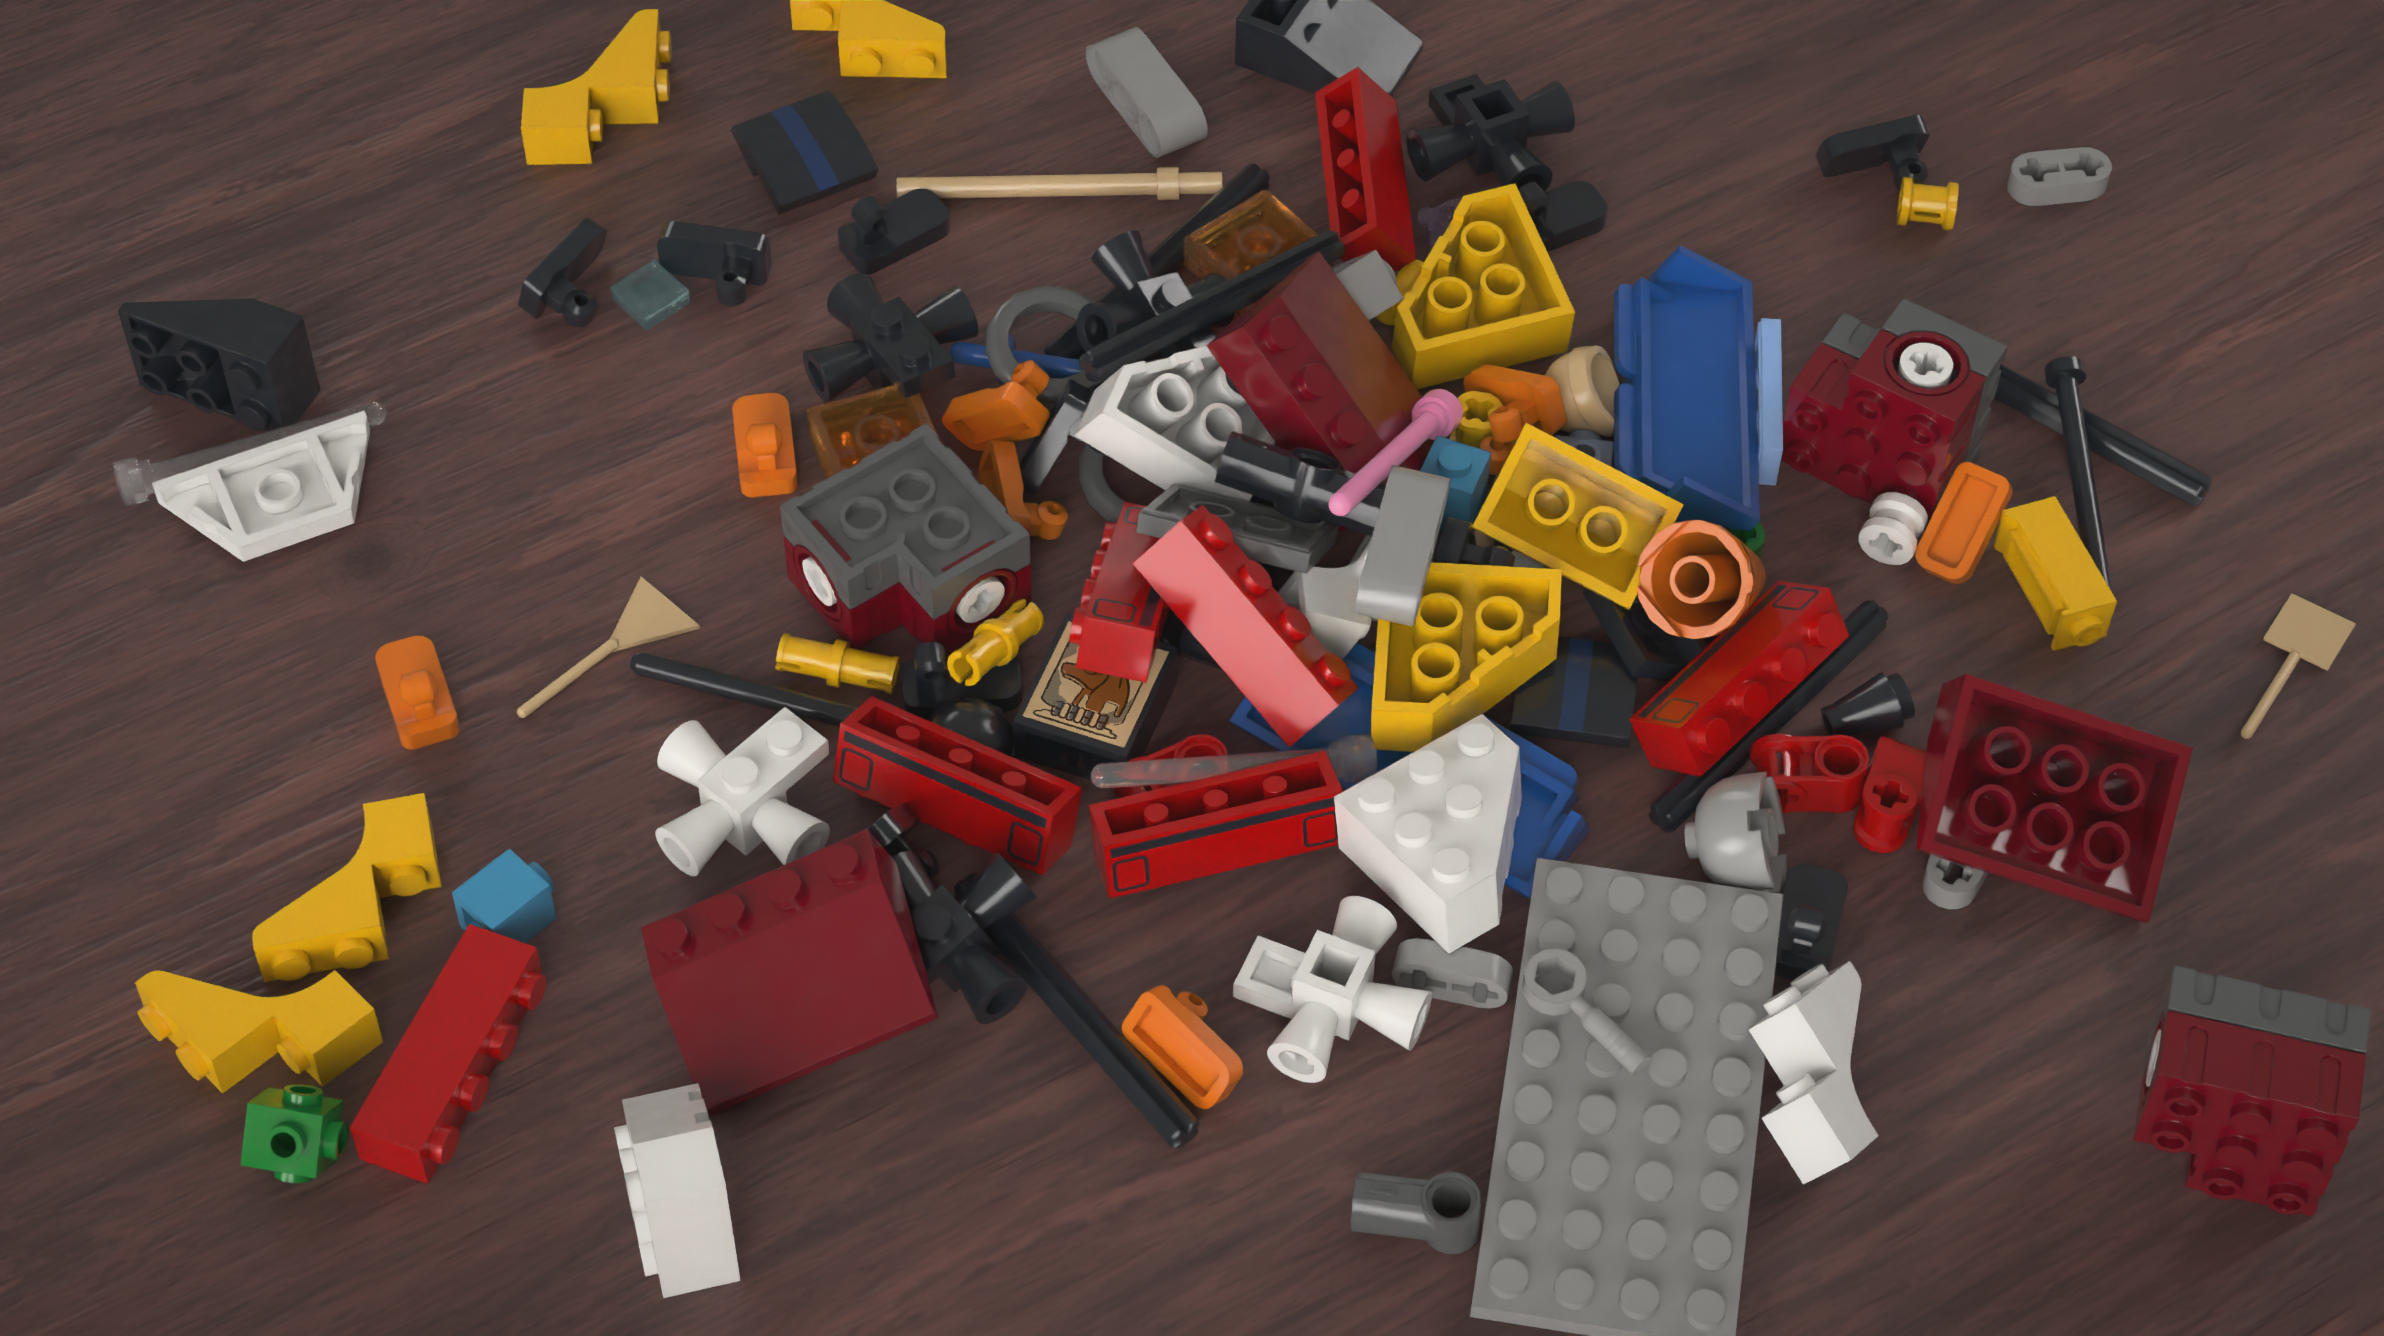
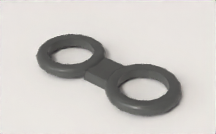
M1039 286L1015 293L997 307L986 328L985 353L995 376L1004 384L1011 382L1013 371L1019 363L1015 360L1008 345L1009 335L1013 327L1026 316L1044 311L1060 312L1077 319L1082 307L1095 302L1085 295L1063 287ZM1082 370L1076 375L1062 379L1049 378L1046 390L1037 396L1036 399L1040 403L1054 404L1070 379L1090 389L1091 399L1095 389L1110 376L1098 382H1092L1086 378L1085 371ZM1086 443L1079 456V483L1088 503L1107 521L1117 523L1123 503L1126 501L1120 499L1108 487L1102 474V462L1106 454L1093 451Z

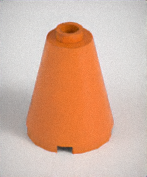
M1687 520L1673 523L1652 537L1641 553L1638 567H1641L1640 586H1637L1638 598L1649 619L1666 633L1688 639L1714 637L1731 628L1758 598L1766 582L1765 567L1761 559L1728 529L1705 520Z

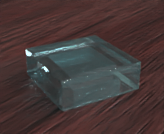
M654 259L611 286L612 300L646 330H649L690 303L689 290Z

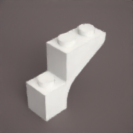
M1365 535L1347 566L1340 568L1314 566L1307 574L1294 571L1278 592L1289 606H1293L1303 613L1310 623L1312 634L1324 648L1341 659L1348 654L1359 639L1366 636L1372 620L1378 622V618L1354 613L1358 587L1372 538L1369 535Z
M1851 961L1830 972L1826 970L1823 963L1805 972L1791 982V987L1763 1004L1768 1015L1749 1029L1784 1087L1776 1092L1781 1103L1767 1113L1762 1120L1803 1184L1852 1160L1879 1136L1860 1104L1851 1076L1850 1061L1862 986L1859 974Z

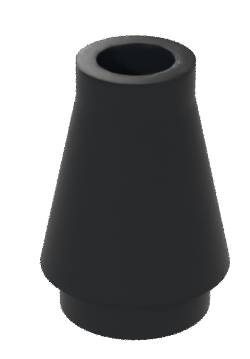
M1880 672L1833 704L1821 708V716L1829 736L1839 734L1855 736L1903 728L1904 721L1915 716V708L1909 689L1901 675L1894 673L1885 676Z

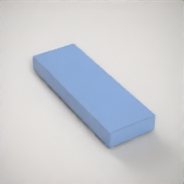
M1761 318V322H1758L1754 342L1759 484L1776 485L1783 452L1781 319Z

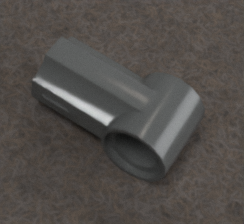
M1358 1172L1352 1198L1351 1231L1427 1240L1428 1244L1439 1252L1459 1254L1469 1250L1477 1242L1480 1235V1191L1472 1179L1458 1172H1443L1434 1176L1431 1180ZM1448 1208H1455L1464 1212L1463 1215L1457 1218H1447L1438 1213Z

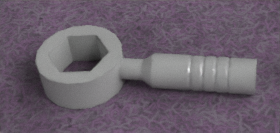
M1559 948L1544 949L1534 954L1526 963L1522 982L1523 994L1530 1006L1540 1013L1552 1016L1564 1015L1573 1010L1581 1018L1583 1028L1603 1045L1616 1060L1621 1062L1633 1076L1640 1074L1649 1065L1651 1057L1634 1040H1631V1037L1625 1034L1603 1010L1590 1006L1583 999L1587 974L1581 960L1571 952ZM1558 969L1574 981L1573 989L1550 994L1535 982L1536 975Z

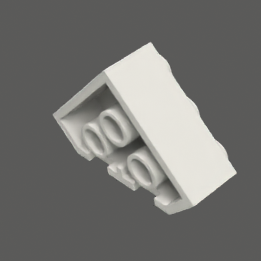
M1207 346L1174 353L1169 358L1148 363L1140 361L1122 366L1095 389L1074 435L1164 490H1167L1175 483L1250 501L1251 494L1215 482L1218 465L1231 432L1234 431L1271 445L1275 443Z
M1481 714L1334 796L1339 849L1448 953L1453 952L1499 925L1505 878H1508L1514 845L1513 833L1522 801L1519 746Z
M696 1083L623 1099L622 1104L626 1125L614 1127L645 1277L658 1274L663 1298L741 1281L725 1179L713 1127L708 1117L704 1099L701 1096L699 1084Z

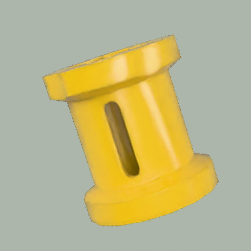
M1903 177L1898 199L1897 225L1906 226L1908 221L1941 224L1943 230L1951 231L1957 211L1958 183L1949 182L1946 187L1915 184L1910 177Z
M1469 391L1457 398L1462 406L1463 417L1460 425L1451 433L1450 440L1479 448L1481 441L1485 437L1493 436L1488 419L1489 415L1503 405L1491 393Z

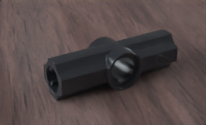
M1234 431L1231 432L1215 478L1216 483L1273 502V507L1278 512L1291 519L1305 523H1320L1326 520L1371 537L1386 488V484L1380 483L1347 515H1334L1329 509V499L1355 473L1341 469L1340 463L1336 459L1323 452L1302 447L1293 448L1289 451Z

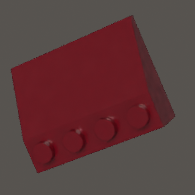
M1320 251L1310 256L1206 345L1278 447L1289 451L1293 448L1302 447L1323 452L1336 459L1340 463L1341 469L1355 474L1413 422V407L1422 398V395ZM1427 439L1399 467L1420 471L1435 440ZM1388 477L1381 483L1387 484ZM1340 525L1338 527L1339 532L1348 529Z
M1964 674L1943 683L1927 740L1916 850L2139 922L2148 923L2193 747L1969 674Z
M868 829L641 927L653 982L693 1084H699L708 1116L939 1018L897 864Z

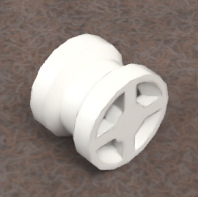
M1885 492L1878 495L1870 508V519L1864 523L1859 532L1858 542L1862 550L1869 557L1888 565H1901L1909 562L1917 548L1916 538L1920 537L1928 523L1927 512L1917 500L1908 495L1898 492Z

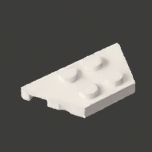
M361 411L153 482L152 485L158 503L243 562L351 525L355 522L370 436L367 415L365 411Z

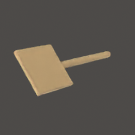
M2291 593L2263 638L2264 641L2289 652V655L2242 728L2241 736L2244 739H2249L2253 736L2300 658L2328 671L2355 628L2356 623Z

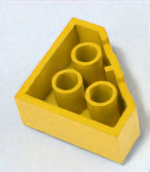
M1515 183L1462 197L1444 235L1439 236L1423 263L1415 284L1410 292H1406L1403 300H1401L1397 307L1392 350L1398 363L1417 389L1464 378L1482 364L1505 368L1564 353L1568 350L1575 310Z
M1431 562L1414 626L1378 619L1371 714V749L1415 752L1475 717L1484 714L1556 660L1560 624L1562 569Z

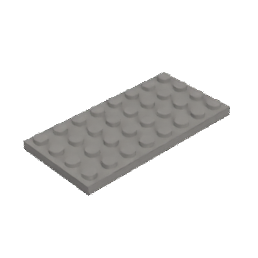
M1537 858L1470 1317L1587 1336H1736L1766 1059L1749 1029L1768 1015L1763 1004L1771 999L1773 994L1783 894ZM1559 948L1571 952L1581 960L1587 974L1583 999L1590 1006L1603 1010L1625 1034L1631 1037V1040H1634L1651 1057L1649 1065L1640 1074L1633 1076L1621 1062L1616 1060L1603 1045L1583 1028L1581 1018L1573 1010L1564 1015L1552 1016L1540 1013L1530 1006L1524 997L1522 982L1526 963L1534 954L1544 949ZM1558 969L1537 974L1535 982L1550 994L1573 989L1574 984L1573 980Z

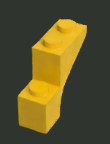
M790 0L792 30L839 31L838 46L841 76L947 78L945 29L934 21L884 0Z
M645 9L635 13L595 63L578 78L551 87L524 88L521 131L527 165L592 164L593 142H602L603 124L659 123L660 102L669 101L670 97L668 69H662V63H671L672 47L670 31H661L658 9Z
M424 793L363 804L365 818L364 834L359 849L351 861L338 872L266 919L254 929L252 934L253 948L264 982L279 979L293 981L301 979L307 974L338 968L357 969L368 965L370 962L389 959L380 898L394 895L412 896L423 890L442 887L433 827Z
M160 970L149 972L135 982L144 1006L138 1010V1015L147 1030L158 1041L168 1037L178 1047L176 1055L189 1074L198 1081L206 1076L222 1094L278 1052L295 1073L301 1074L306 1070L324 1087L383 1043L374 1008L336 970L304 990L279 997L254 996Z

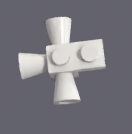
M786 707L780 710L727 756L698 721L691 720L677 727L662 745L657 764L661 770L698 787L701 805L656 829V839L665 855L682 872L695 877L725 839L744 855L749 854L764 841L783 865L824 848L830 834L829 825L788 805L786 791L829 755L828 740Z
M1360 896L1345 897L1339 904L1333 935L1317 930L1306 953L1257 936L1233 984V997L1292 1019L1267 1050L1271 1063L1285 1075L1308 1083L1322 1081L1326 1076L1334 1037L1338 1036L1349 1041L1358 1020H1361L1409 1051L1415 1046L1430 1009L1432 992L1373 982L1375 955L1397 929V922L1394 916L1381 904Z

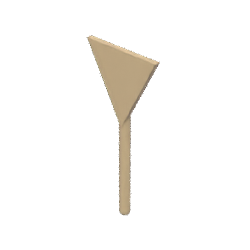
M640 577L611 638L517 709V715L520 718L527 717L612 652L698 630L700 625L643 577Z

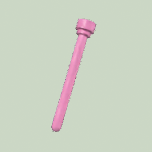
M1434 389L1426 393L1413 407V422L1329 499L1330 511L1337 516L1347 515L1389 476L1392 465L1399 467L1427 439L1435 440L1437 436L1446 438L1460 425L1463 417L1462 406L1457 397L1443 389Z

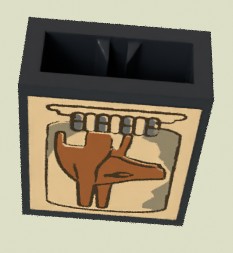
M1066 613L1013 721L1015 757L1110 786V780L1115 771L1126 762L1143 756L1177 684L1178 647L1166 644L1160 640L1147 683L1076 668L1079 645L1069 643L1074 615Z

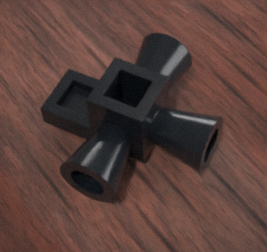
M1475 74L1429 90L1428 105L1443 126L1409 130L1406 136V144L1411 164L1420 179L1425 182L1466 159L1477 176L1494 170L1500 187L1515 183L1519 189L1527 183L1536 182L1545 192L1551 184L1553 174L1546 164L1526 148L1527 138L1570 133L1575 126V115L1568 93L1557 81L1551 82L1520 101L1505 79L1484 85L1479 76Z
M1132 230L1117 235L1099 247L1092 255L1091 261L1124 297L1118 304L1089 303L1082 307L1076 324L1080 344L1087 352V350L1227 280L1220 274L1209 273L1185 286L1177 272L1155 277L1140 232ZM1235 312L1140 361L1146 362L1161 357L1165 359L1174 353L1206 346L1216 337L1211 328L1226 327L1232 322Z
M853 274L838 282L830 292L827 300L829 314L852 330L853 341L805 350L803 352V362L814 390L826 403L830 402L864 376L883 399L897 393H901L907 399L956 377L954 361L941 345L977 337L979 332L978 323L968 298L957 286H952L919 311L913 313L900 297L884 303L872 277L866 274Z
M904 851L892 856L898 867L929 984L940 977L954 992L960 989L977 1022L980 1024H989L1007 1015L1022 1000L1027 990V982L995 958L1002 951L984 932V929L1038 899L1037 896L998 852L994 854L959 901L954 898L943 884L938 889H935L915 852Z

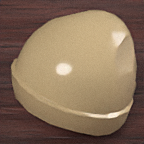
M1601 346L1574 348L1570 353L1564 354L1554 361L1545 373V376H1549L1557 382L1564 404L1567 424L1560 430L1569 434L1576 430H1590L1598 435L1611 437L1614 435L1615 421L1614 392L1620 386L1613 363L1606 350Z

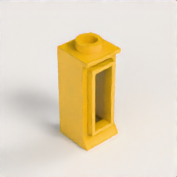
M2054 496L2003 510L1993 547L2003 553V557L2048 635L2053 634L2052 650L2056 651L2074 645L2079 647L2088 646L2100 638L2106 637L2117 600L2057 498Z

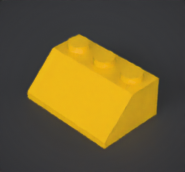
M1526 423L1477 515L1472 529L1549 569H1562V576L1629 610L1638 594L1637 586H1640L1641 567H1638L1641 553L1655 534L1675 523L1684 504Z

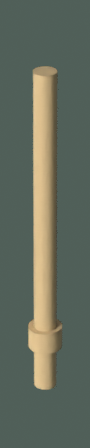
M1179 167L1157 168V173L897 178V198L915 189H927L932 191L939 199L1157 195V200H1179V194H1216L1222 188V172L1179 173Z

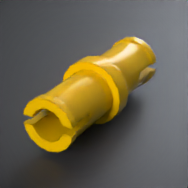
M1021 599L1016 601L999 618L988 619L975 629L973 638L948 657V670L956 682L962 683L965 679V686L975 685L993 667L1008 664L1018 654L1019 646L1043 628L1044 617L1038 606L1030 602L1024 608L1026 600Z
M783 633L778 646L775 669L777 671L784 670L827 679V686L839 688L842 683L893 694L899 673L900 657L849 648V641L837 639L834 644Z

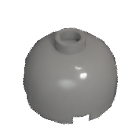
M1767 772L1740 774L1720 780L1708 788L1696 807L1695 822L1685 824L1684 834L1687 854L1690 859H1700L1703 872L1714 884L1772 893L1782 892L1784 888L1787 854L1777 855L1779 848L1778 835L1785 834L1784 819L1775 782L1772 776L1766 777Z

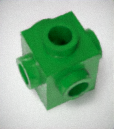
M288 1085L284 1087V1090L269 1087L247 1103L241 1166L274 1171V1177L284 1182L306 1183L312 1181L313 1178L316 1179L335 1164L337 1160H341L345 1153L349 1127L347 1122L341 1121L344 1100L323 1097L322 1089L310 1085Z

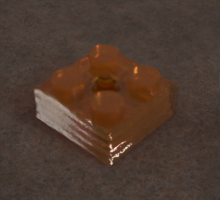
M1262 190L1186 236L1183 240L1185 243L1183 249L1186 251L1183 254L1185 258L1183 264L1199 279L1209 273H1217L1226 280H1229L1318 234L1268 190ZM1256 302L1236 311V313L1241 316Z
M894 385L810 407L806 411L808 416V435L826 479L845 468L850 469L861 463V459L893 441L898 442L910 435L911 431L926 423L936 433L920 393L905 399Z

